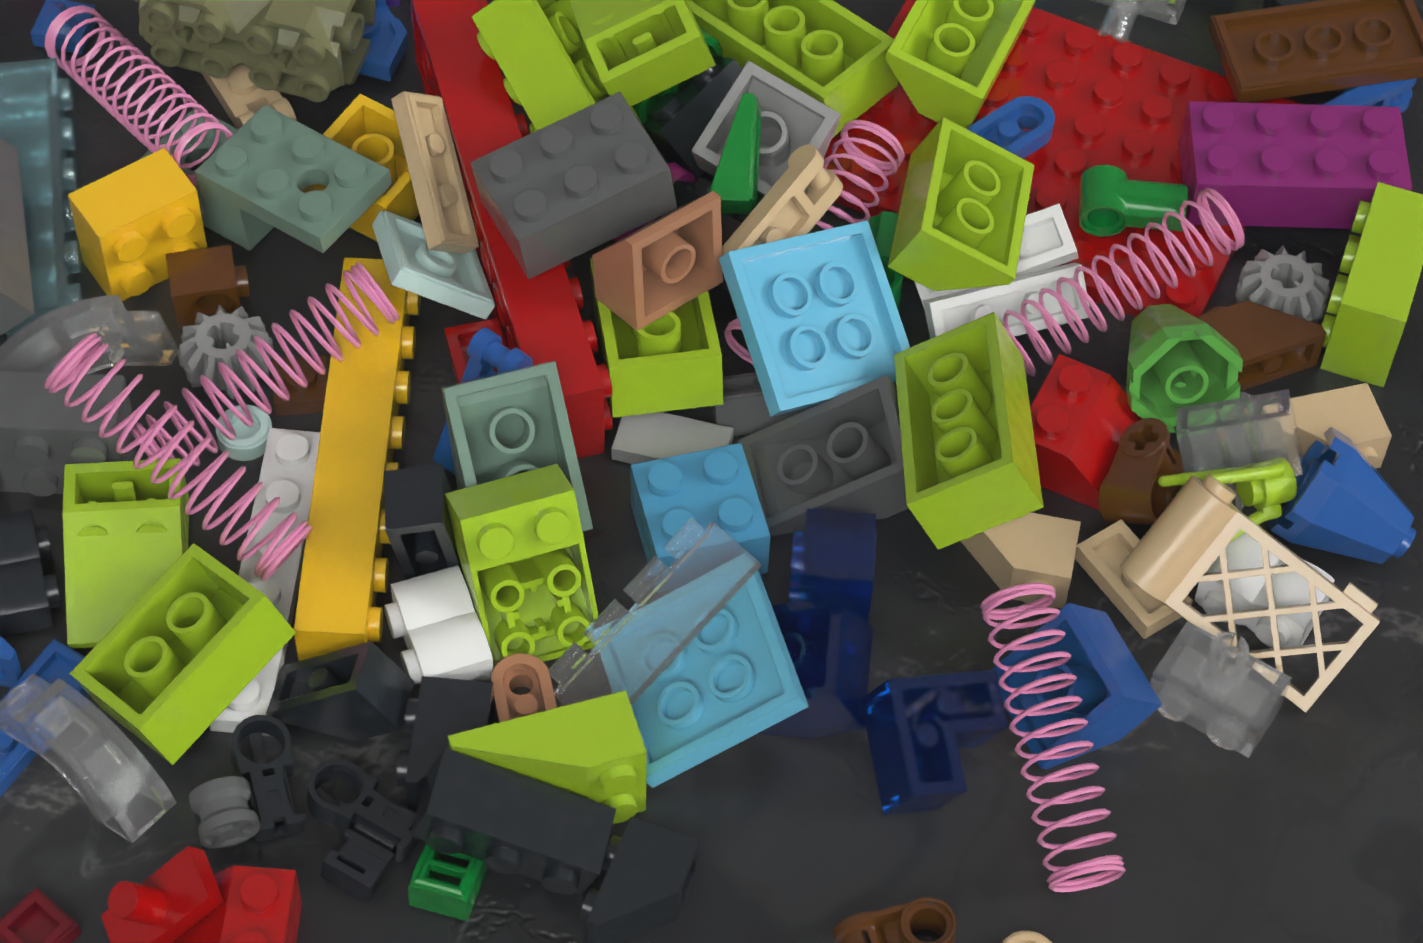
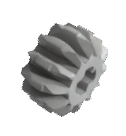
M1283 245L1275 255L1261 249L1259 254L1255 256V260L1247 261L1246 265L1241 269L1240 282L1235 292L1236 304L1247 300L1318 323L1319 319L1323 317L1326 308L1325 302L1330 292L1329 280L1322 277V263H1306L1305 250L1297 256L1288 255Z
M220 304L213 316L209 317L197 312L195 325L183 327L181 335L182 344L179 345L180 350H178L180 366L184 368L187 380L191 383L192 388L201 387L200 375H205L219 390H226V393L233 400L234 395L218 369V362H223L250 391L255 392V387L236 356V349H242L269 377L270 370L254 343V336H260L273 349L272 338L266 332L265 324L261 321L260 316L248 318V314L242 306L233 313L228 314ZM265 350L266 354L271 360L272 356ZM247 363L256 380L257 378H261L255 372V370ZM230 377L236 389H239L240 387Z

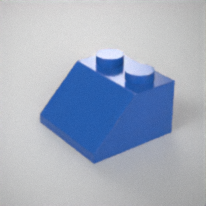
M1068 603L1059 610L1060 614L1056 619L1044 623L1034 632L1060 629L1066 633L1061 641L1041 648L1013 650L1000 662L1006 666H1014L1034 656L1057 651H1066L1072 655L1066 663L1059 666L1032 672H1013L1004 681L1006 686L1020 688L1025 684L1051 675L1070 673L1077 677L1075 682L1067 687L1043 693L1019 694L1010 702L1012 708L1026 710L1044 701L1064 696H1078L1083 699L1077 707L1048 715L1025 716L1016 723L1015 726L1018 730L1032 732L1048 724L1067 719L1083 718L1088 721L1083 729L1054 737L1032 738L1025 743L1032 754H1039L1053 747L1076 741L1088 740L1094 744L1089 751L1060 759L1038 760L1036 762L1040 769L1052 768L1121 740L1163 705L1108 614L1104 611ZM1058 635L1039 637L1021 643L1020 645L1045 641L1048 639H1052ZM1063 657L1045 659L1027 666L1045 664L1059 660ZM995 666L986 676L1004 705L1007 697L1012 692L1002 689L998 684L1000 677L1006 670ZM1068 679L1048 682L1033 688L1054 685L1057 683L1064 682ZM1074 701L1055 704L1040 710L1063 706ZM1007 711L1012 720L1017 716V714ZM1077 724L1067 725V726L1055 728V729H1052V730H1049V731L1065 729V728H1068V727L1075 726V725H1077ZM1081 747L1070 748V749L1063 750V751H1060V752L1071 751V750L1078 749V748H1081Z

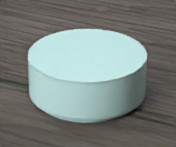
M240 405L235 406L245 416ZM246 405L254 421L253 427L245 425L230 409L225 411L235 430L236 439H228L217 428L216 436L220 450L222 452L228 451L229 458L248 461L256 459L265 453L272 422L269 415L257 406ZM220 416L217 421L228 431Z

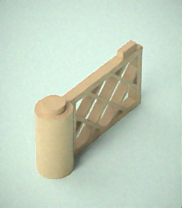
M1210 473L1204 480L1192 475L1120 565V568L1141 589L1157 600L1166 603L1300 709L1307 712L1380 623V619L1372 614L1378 603L1351 582L1341 590L1240 512L1231 503L1237 494L1229 486L1215 479ZM1240 529L1261 544L1263 567L1229 571L1226 546ZM1269 551L1285 564L1270 566ZM1218 556H1220L1221 571L1206 573ZM1297 572L1308 581L1310 603L1275 607L1271 574ZM1264 575L1268 608L1234 611L1230 579ZM1223 580L1227 612L1203 615L1184 599L1198 582ZM1316 588L1333 601L1317 602ZM1343 608L1362 622L1348 641L1322 643L1318 611ZM1312 612L1315 644L1280 647L1277 615ZM1269 616L1273 648L1249 651L1238 642L1235 620ZM1228 621L1229 635L1213 622ZM1339 650L1325 667L1324 652ZM1317 653L1319 676L1305 693L1284 678L1282 656ZM1275 657L1276 671L1260 659Z

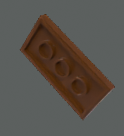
M1320 0L1210 17L1208 29L1236 103H1249L1423 77V22L1413 0Z

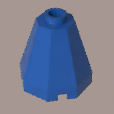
M1330 427L1324 433L1328 445L1326 446L1316 440L1293 470L1297 483L1296 496L1294 500L1287 502L1281 517L1268 520L1270 530L1290 543L1383 564L1391 556L1397 559L1400 558L1410 547L1416 535V530L1411 527L1414 520L1412 512L1353 441L1333 427Z

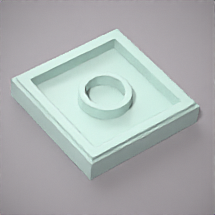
M386 210L379 212L372 227L391 285L486 320L495 307V302L475 249L466 254L428 250L422 224Z

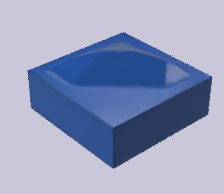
M45 0L30 33L33 46L45 48L46 32L51 22L61 12L70 7L81 5L94 8L97 11L96 5L68 0ZM82 13L68 19L58 32L55 49L61 51L66 36L74 26L86 19L95 18V16ZM96 22L85 24L77 29L69 39L66 52L74 53L77 44L85 35L93 31ZM89 38L80 47L78 54L82 55Z

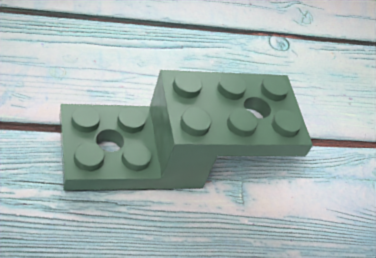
M267 105L258 110L239 129L216 118L233 135L227 140L225 133L221 131L218 144L213 152L201 162L203 163L193 171L191 170L193 167L181 169L186 174L196 175L198 186L194 187L198 193L203 226L249 251L275 227L324 253L392 185L389 169ZM192 109V110L182 119V121H183L184 119H186L187 117H189L190 115H193V114H194V109ZM199 117L194 127L205 123V119ZM193 119L178 130L173 141L179 139L188 131ZM216 129L208 130L202 143L192 152L181 157L180 165L192 163L204 156L214 143ZM172 131L160 139L159 145L167 144ZM203 132L194 136L186 144L183 151L190 149L199 140ZM178 144L171 147L170 155L174 154ZM148 150L140 159L152 154V152ZM314 184L327 186L323 191L302 192L306 187Z

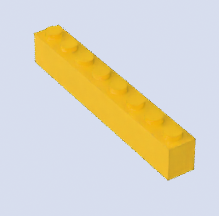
M344 257L340 292L363 315L344 280L343 272L346 270L352 273L351 266H355L356 262H359L383 291L400 317L399 321L395 320V324L389 323L378 307L351 280L356 292L379 330V335L375 336L338 299L339 306L361 342V348H355L336 327L334 328L333 338L343 355V361L339 362L331 355L308 525H312V530L306 537L294 623L298 661L370 641L381 642L383 608L375 607L377 592H387L389 559L381 558L383 544H391L385 531L384 471L400 469V463L393 462L394 449L403 450L405 444V416H398L399 404H409L411 391L410 371H403L405 359H414L416 349L415 326H409L410 315L419 316L421 306L420 295L391 285L383 259ZM336 313V320L348 332L338 313Z

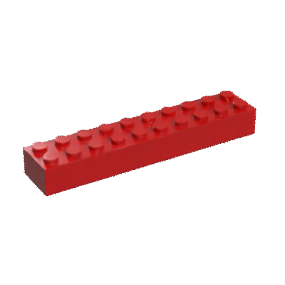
M410 0L416 65L425 94L442 97L478 239L479 247L475 250L495 302L492 312L494 318L499 320L506 347L509 350L518 348L532 358V365L552 360L556 361L577 458L605 453V430L613 428L611 411L606 399L612 397V385L606 364L596 365L593 353L598 352L596 333L591 320L582 321L579 310L584 309L581 287L578 278H568L565 268L570 267V260L528 280L482 204L472 170V161L529 135L524 114L514 113L512 106H515L517 103L512 100L504 87L503 79L506 76L501 74L498 62L491 59L484 52L477 39V34L480 31L471 16L486 7L488 3L486 0Z

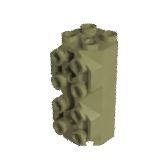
M133 0L140 3L138 10L140 16L139 34L152 45L151 55L160 64L168 67L177 66L222 79L228 76L232 67L243 63L250 69L248 77L257 87L263 90H275L304 97L313 102H322L327 99L330 91L340 86H345V84L352 85L355 83L368 56L371 42L369 39L362 38L364 23L374 26L376 16L375 0Z

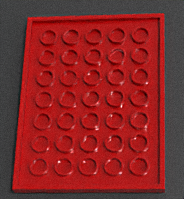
M906 0L888 30L887 35L895 39L916 0ZM1032 7L1014 47L973 124L1017 97H1036L1051 106L1055 114V122L1050 141L1024 158V160L1034 164L1026 215L1060 204L1079 257L1061 265L1075 262L1092 270V260L1096 255L1109 258L1110 248L1113 244L1127 247L1128 236L1131 233L1144 236L1145 228L1125 227L1120 233L1108 237L1094 236L1085 232L1079 223L1080 178L1083 172L1097 165H1110L1123 170L1129 180L1183 184L1178 142L1188 102L1236 103L1226 76ZM898 81L896 88L855 119L869 121L887 129L900 142L905 155L897 172L886 176L889 183L887 189L877 192L880 200L878 205L867 208L872 217L880 214L881 211L899 213L910 156L938 124L918 113ZM1284 97L1249 102L1270 104H1300L1298 102L1289 100ZM860 128L848 130L849 138L856 137L871 141L887 150L895 160L898 159L896 151L882 137ZM841 131L831 139L824 159L832 155V146L834 142L841 139ZM852 141L863 153L881 161L891 162L886 155L877 149ZM842 144L838 146L836 154H848ZM837 158L841 167L846 172L861 177L872 187L883 186L884 181L880 175L866 170L853 159ZM829 161L827 170H838L834 161ZM836 174L843 184L842 190L851 193L864 203H873L875 197L871 191L857 186L843 175ZM841 196L834 201L865 214L860 206L848 202ZM1193 225L1202 235L1212 253L1214 262L1210 267L1203 264L1196 256L1185 237L1184 231L1169 230L1176 236L1190 255L1196 270L1193 278L1186 275L1174 260L1165 241L1163 231L1160 229H1150V241L1167 258L1177 276L1178 286L1177 288H1172L1156 270L1148 253L1146 243L1139 238H1134L1131 242L1132 251L1146 265L1159 286L1160 298L1155 299L1147 293L1140 283L1128 254L1121 249H1116L1114 251L1115 263L1124 271L1137 289L1143 303L1141 310L1135 309L1127 301L1108 263L1098 260L1096 262V269L1098 275L1106 282L1119 300L1124 313L1137 317L1147 306L1172 304L1198 318V316L1206 312L1235 251L1231 250L1229 256L1222 254L1208 237L1203 225ZM1220 225L1228 237L1235 242L1231 227ZM1242 226L1243 232H1245L1247 226ZM1188 228L1195 245L1197 246L1201 254L1208 260L1204 248L1202 247L1196 236ZM1171 240L1172 245L1176 250L1179 258L1187 267V269L1191 272L1190 267L1186 259L1184 258L1183 254ZM1154 252L1161 268L1163 269L1167 277L1173 282L1167 268L1165 267L1161 259L1157 256V254ZM1137 264V266H1138V268H1139V270H1140V272H1141L1143 278L1145 279V281L1147 282V284L1149 285V287H1150V288L1154 291V293H1155V290H1154V288H1153L1151 282H1150L1149 279L1147 278V276H1146V274L1144 273V271H1143V270L1140 268V266ZM1083 271L1088 295L1094 302L1105 305L1098 292L1094 278ZM1120 276L1125 288L1127 289L1133 300L1137 303L1132 291ZM1104 290L1108 300L1110 301L1114 309L1117 310L1114 302L1112 301L1108 293Z

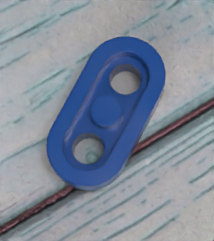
M1022 96L1004 104L969 126L967 130L1024 159L1050 141L1054 128L1055 114L1051 106L1045 101L1036 97Z

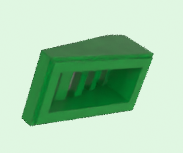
M743 93L709 191V193L714 191L721 196V214H750L757 206L762 110L754 93Z
M426 844L407 887L409 905L468 922L487 867L483 861L461 853L446 855L470 861L468 867L443 861L441 857L444 853L437 852ZM437 872L462 880L459 885L434 879V875Z

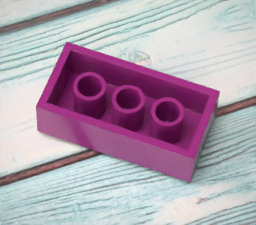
M1188 102L1178 142L1182 182L1188 186V201L1197 203L1198 193L1201 190L1203 191L1205 188L1214 189L1230 204L1242 226L1352 229L1360 201L1372 202L1378 182L1409 191L1413 190L1400 107ZM1207 197L1209 207L1219 225L1230 226L1219 207ZM1187 205L1186 219L1192 225H1202L1198 209Z

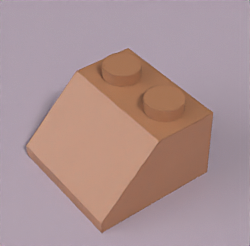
M712 191L673 210L592 255L595 298L638 331L722 283L723 271L718 259L722 256L721 196Z

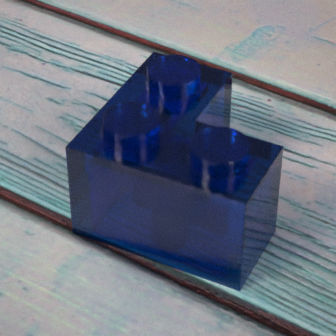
M807 508L805 531L794 530L787 613L799 614L797 636L866 642L874 582L877 531L875 530L876 514Z
M996 670L887 679L860 700L883 814L892 815L938 810L967 791L959 749L979 747L1008 728Z

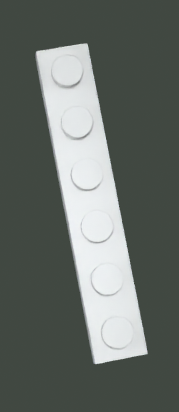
M279 428L269 429L258 481L263 482V487L255 496L251 519L275 497H280V502L255 534L243 554L258 544L292 512H297V518L272 552L301 522L307 521L308 525L320 432ZM255 524L248 529L247 536L252 530V528L255 526ZM274 536L256 553L241 562L239 576L265 594L291 626L300 585L306 538L266 581H261L260 577L254 575V569L262 554L275 538ZM288 642L210 725L211 731L233 733L235 727L244 719L254 715H267L266 712L281 667L284 665ZM261 733L262 736H270L268 734Z

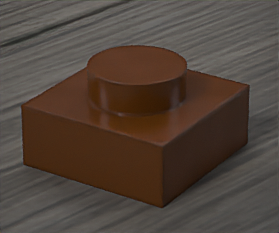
M318 355L325 367V375L319 374L303 357H294L308 382L307 388L298 385L277 361L272 359V364L290 395L289 401H285L273 391L275 416L323 413L329 372L327 355ZM282 358V360H283V361L294 371V373L297 375V373H296L295 369L293 368V366H292L291 362L289 361V359H288V358ZM273 377V383L280 389L278 383Z

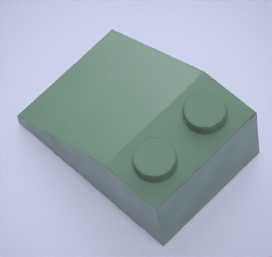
M552 360L441 388L458 490L558 464L575 490L582 532L593 529L556 361Z

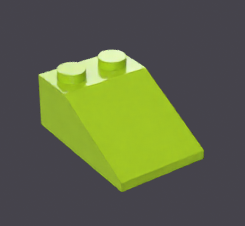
M626 690L448 735L450 750L615 808L613 824L629 820L636 813L646 810L647 751Z

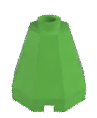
M1172 304L1147 306L1131 323L1126 382L1128 404L1131 410L1142 419H1160L1166 424L1169 433H1176L1175 426L1188 425L1190 431L1206 430L1240 399L1241 385L1238 382V370L1242 373L1243 359L1237 348L1206 322Z

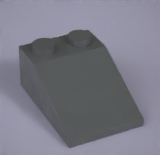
M887 375L737 440L738 443L742 444L770 536L882 519L908 509L897 386Z

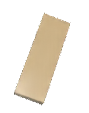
M404 91L391 98L428 250L466 254L479 247L442 97Z

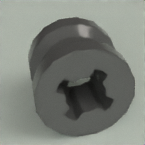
M226 776L213 779L194 788L189 794L191 811L199 815L201 820L197 833L200 844L204 847L225 848L237 845L255 836L260 830L258 816L253 810L249 809L247 803L251 797V790L245 778Z

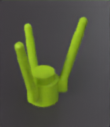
M1282 457L1234 468L1166 475L1158 479V484L1161 487L1184 486L1192 475L1204 480L1210 473L1215 479L1224 484L1236 483L1237 493L1242 503L1247 507L1254 506L1257 508L1256 512L1248 516L1257 525L1281 517L1282 509L1280 504L1294 500L1297 492L1294 471L1289 462ZM1240 529L1230 542L1242 536L1245 532Z

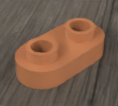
M523 653L513 654L502 659L494 667L491 682H493L494 706L498 723L557 708L549 670L539 658ZM517 687H527L531 690L529 693L522 695L512 692Z

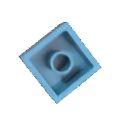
M741 443L630 465V503L657 596L677 592L745 555H748L757 565L760 575L768 573L770 532Z

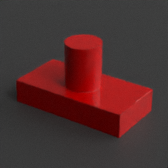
M187 846L142 883L118 882L109 894V909L100 916L110 943H172L225 901L205 851Z

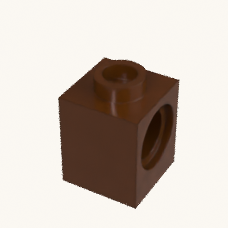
M231 244L166 254L171 297L178 330L183 329L184 326L195 325L197 312L209 317L213 316L220 304L226 313L231 314L241 306L240 298L251 297L246 265H234Z

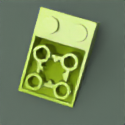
M569 0L583 41L603 86L609 96L620 92L629 107L716 66L687 0Z
M181 458L167 459L156 479L178 464ZM160 459L141 469H135L133 461L65 464L62 514L67 645L69 648L95 647L188 550L189 515L185 514V507L189 500V494L186 492L181 497L173 500L168 498L169 488L181 469L159 484H152L150 481L151 474ZM185 475L178 483L173 494L187 485Z
M558 464L445 493L458 556L474 610L480 620L491 651L493 669L498 662L513 654H529L545 662L599 647L595 635L602 631L575 490Z

